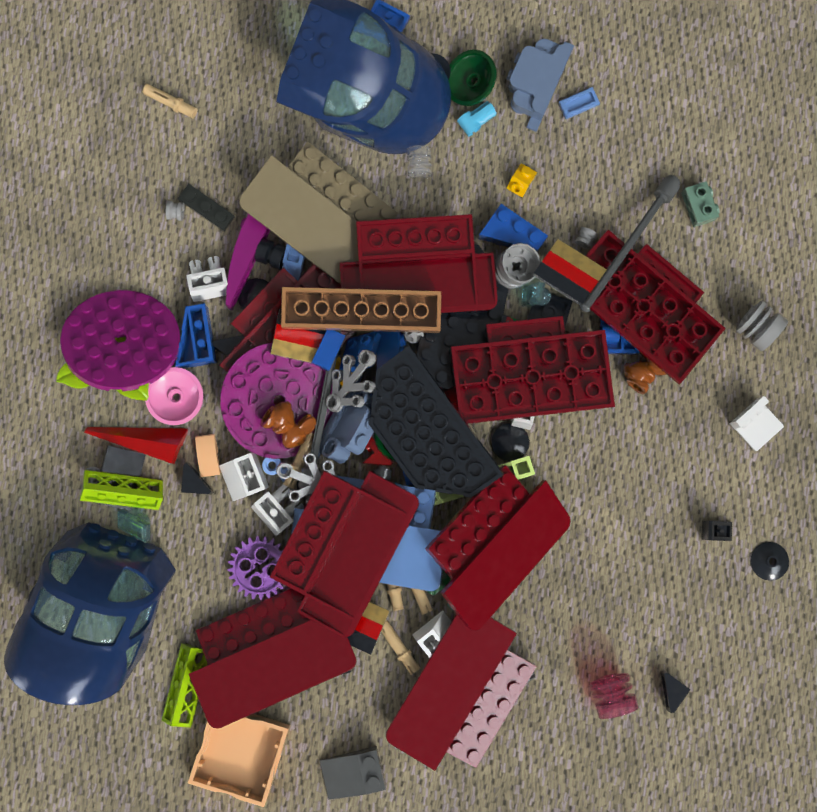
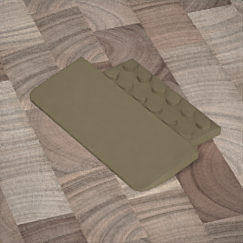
M308 141L288 167L271 155L239 199L240 207L339 284H341L340 262L359 261L356 222L394 219L397 215L394 209Z

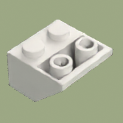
M249 453L219 465L232 501L269 488L255 453Z
M443 610L412 635L429 658L451 624V620Z

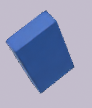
M326 330L311 363L329 371L345 335L335 330Z

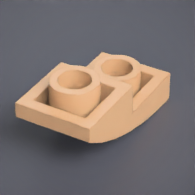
M215 434L196 436L195 442L200 476L220 475L221 470L217 456L218 447Z

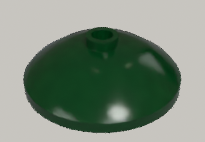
M468 50L459 54L450 64L451 73L448 81L452 101L461 106H472L482 102L491 93L496 82L497 71L493 59L481 50Z

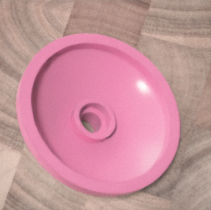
M171 367L160 379L152 384L149 383V397L145 402L150 414L158 421L168 425L184 424L192 420L202 407L204 397L202 385L190 371ZM178 393L180 399L175 401L174 395Z

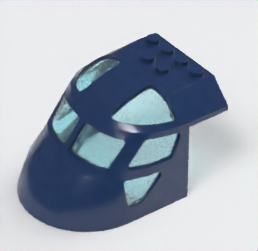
M312 0L282 73L276 102L313 117L322 130L381 153L404 154L425 146L440 132L449 114L451 90L447 75L438 60L427 49L386 23L371 10L348 0Z
M88 522L68 530L45 556L37 583L26 600L23 614L17 621L4 655V666L14 684L35 698L61 705L91 704L107 699L117 693L125 684L147 649L161 593L176 571L162 548L137 540L135 537L123 535L115 530L101 527L96 523Z

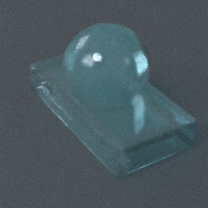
M537 282L523 288L522 307H531L536 304L540 306L546 305L551 299V292L545 288V283Z
M123 509L117 512L118 529L145 543L151 540V521L147 514L140 512L133 515Z

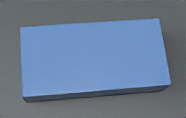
M593 87L559 101L558 105L565 119H569L600 105V102Z

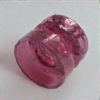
M628 673L605 675L589 684L590 689L595 690L592 693V697L602 698V700L595 704L600 719L623 716L639 708L635 694L625 693L633 687L631 683H626L630 680Z

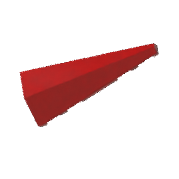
M87 427L84 433L175 464L188 429Z

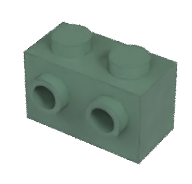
M707 181L687 187L681 192L693 228L713 222L719 217L720 210L718 205L714 203L713 190L711 186H708Z

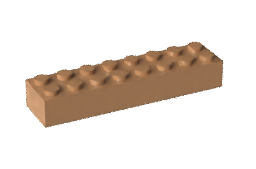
M282 287L281 327L283 329L440 333L441 291Z

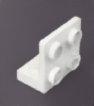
M765 396L757 398L729 423L754 451H758L784 427L765 406L769 403Z

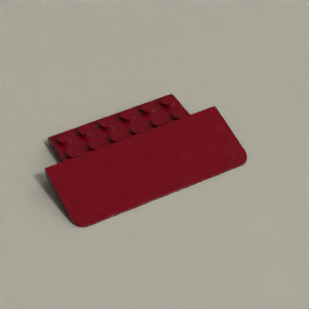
M472 214L356 222L359 261L340 262L341 289L441 291V313L491 310L496 306L498 300L494 254H475Z
M506 465L500 467L504 475L474 495L425 548L452 579L440 593L465 625L474 631L483 627L567 531L571 523L570 516L546 480H542L529 494Z
M370 470L361 488L324 471L270 578L305 595L297 610L298 613L339 636L348 637L352 635L419 506L418 498L413 493Z
M293 589L284 591L195 630L208 666L189 673V677L209 725L216 729L222 728L352 670L357 660L348 637L339 636L298 613L297 610L305 595Z
M456 614L387 729V741L434 771L446 752L477 768L537 667L532 662L508 649L517 633L492 617L481 629L474 631L469 629Z

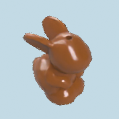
M640 352L646 361L626 363L623 368L627 384L636 392L644 395L648 392V384L655 380V375H666V373Z
M284 401L271 406L264 414L260 425L268 429L272 427L276 434L282 433V444L285 448L291 449L305 442L306 435L310 434L315 428L316 419L311 414H306L295 423L292 405L290 402Z

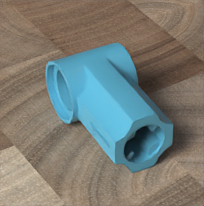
M486 101L472 112L464 113L457 122L467 136L470 137L473 135V132L476 133L483 124L495 117L497 113L493 105Z

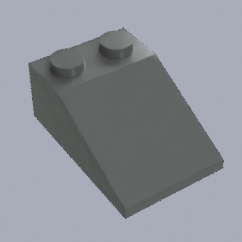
M377 746L319 760L328 800L367 795L386 790Z

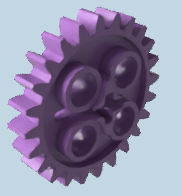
M256 536L255 542L252 538H248L249 544L242 541L243 548L236 546L235 549L238 553H231V556L235 559L228 561L229 564L233 565V568L227 569L229 572H233L229 579L236 580L232 586H240L237 592L245 590V597L252 593V599H255L257 594L260 600L263 599L264 594L270 598L271 591L276 595L278 594L277 587L280 589L284 588L280 582L270 578L268 572L269 566H276L283 550H279L281 543L275 546V539L268 542L266 536L263 538V541L260 540L259 536ZM260 549L267 551V557L264 560L258 557ZM274 557V561L262 568L263 572L258 571L249 578H245L246 574L257 568L256 563L260 565ZM243 560H249L251 563V568L248 571L244 570L241 566ZM254 576H259L262 580L259 587L254 586L252 583Z

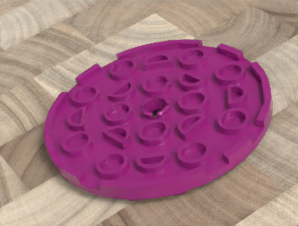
M128 290L104 292L83 301L67 317L60 337L63 358L70 371L78 379L101 390L122 389V392L139 389V386L147 383L152 384L165 375L178 356L180 342L178 323L171 311L163 303L149 295ZM125 336L126 338L124 342L116 341V338Z
M272 343L263 344L241 355L228 370L220 393L222 418L232 437L250 452L272 459L295 457L300 446L291 449L285 448L282 444V433L276 434L272 427L269 429L263 428L260 425L266 411L271 406H275L274 398L277 395H281L284 401L291 403L295 423L306 414H311L317 420L326 370L311 363L271 355ZM332 380V385H331L330 394H332L333 380ZM328 408L326 412L324 428L333 413Z

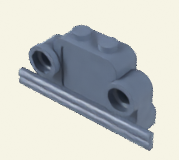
M541 39L536 43L535 47L526 46L522 53H517L514 60L516 66L514 70L510 69L507 80H509L508 88L514 94L510 103L512 110L518 114H526L531 117L526 128L537 132L574 45L565 41L560 45L548 39Z
M361 375L356 383H360L364 375ZM364 391L347 393L344 398H352L354 395L362 396L364 398V405L360 408L343 406L339 412L332 413L322 433L318 458L322 454L326 458L342 464L348 460L351 452L360 455L364 451L374 433L369 426L373 393Z

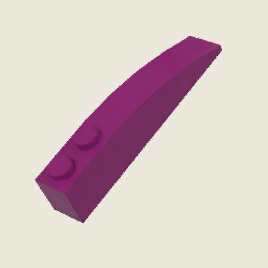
M250 214L246 218L244 217L241 222V230L234 247L229 268L226 306L231 311H233L254 267L258 244L263 238L267 239L270 233L268 228Z

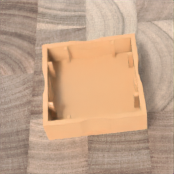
M251 714L219 729L211 727L207 721L203 743L196 756L188 784L214 792L227 793L236 799L264 807L290 725L257 714Z

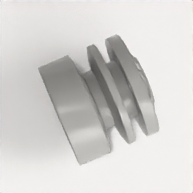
M518 243L510 246L499 254L494 261L496 280L509 289L520 288L536 278L533 276V273L541 263L539 254L528 244Z
M763 300L747 311L736 328V332L739 334L746 330L743 335L745 339L754 334L755 336L751 344L761 352L775 341L789 322L779 313L770 318L769 315L773 308L769 306L762 311L766 306V302Z

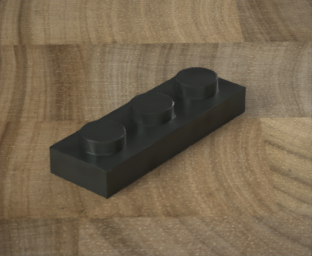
M189 183L177 198L222 231H225L235 218L232 213Z

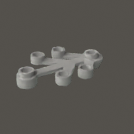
M362 350L358 356L360 364L352 375L351 367L355 365V357L351 355L343 357V371L335 369L331 375L333 379L332 394L326 399V407L330 411L339 412L343 406L360 408L364 405V398L362 396L354 395L352 398H344L348 392H374L376 386L373 381L366 380L363 383H356L365 369L376 363L377 358L374 352L369 350ZM343 381V387L340 389V382Z
M306 453L303 456V461L309 466L313 477L293 470L292 466L286 462H282L276 467V473L280 478L288 479L291 477L309 484L299 490L292 489L289 491L288 498L293 502H297L301 497L314 492L321 478L315 462L316 457L312 453ZM309 455H312L313 460L311 462L306 461V458ZM324 460L321 463V468L336 476L333 462ZM329 462L331 467L325 469L324 465ZM287 467V472L282 474L280 472L281 468ZM293 492L298 493L296 499L291 498Z

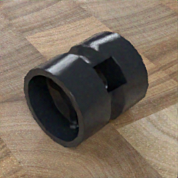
M263 238L256 249L255 261L265 265L269 263L271 267L281 270L286 246L282 244L275 245V242Z

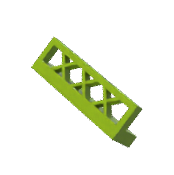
M89 470L84 471L80 501L159 510L163 500V480ZM88 477L96 478L99 483H88ZM113 480L120 485L117 487L111 486L108 482ZM135 483L139 488L132 489L128 484ZM149 485L158 486V492L151 491L147 487Z
M181 643L161 720L170 726L189 728L192 726L198 697L193 684L190 682L189 673L207 666L204 653L202 660L198 664L195 662L196 653H203L202 648ZM191 691L193 693L192 699L186 703L185 696ZM184 711L188 713L186 722L179 721Z

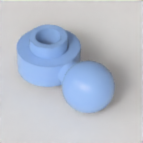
M265 458L262 463L264 472L269 475L277 474L276 467L274 469L269 468V463L273 461L277 467L278 464L282 463L280 459ZM282 467L280 472L282 474L286 473L287 468Z

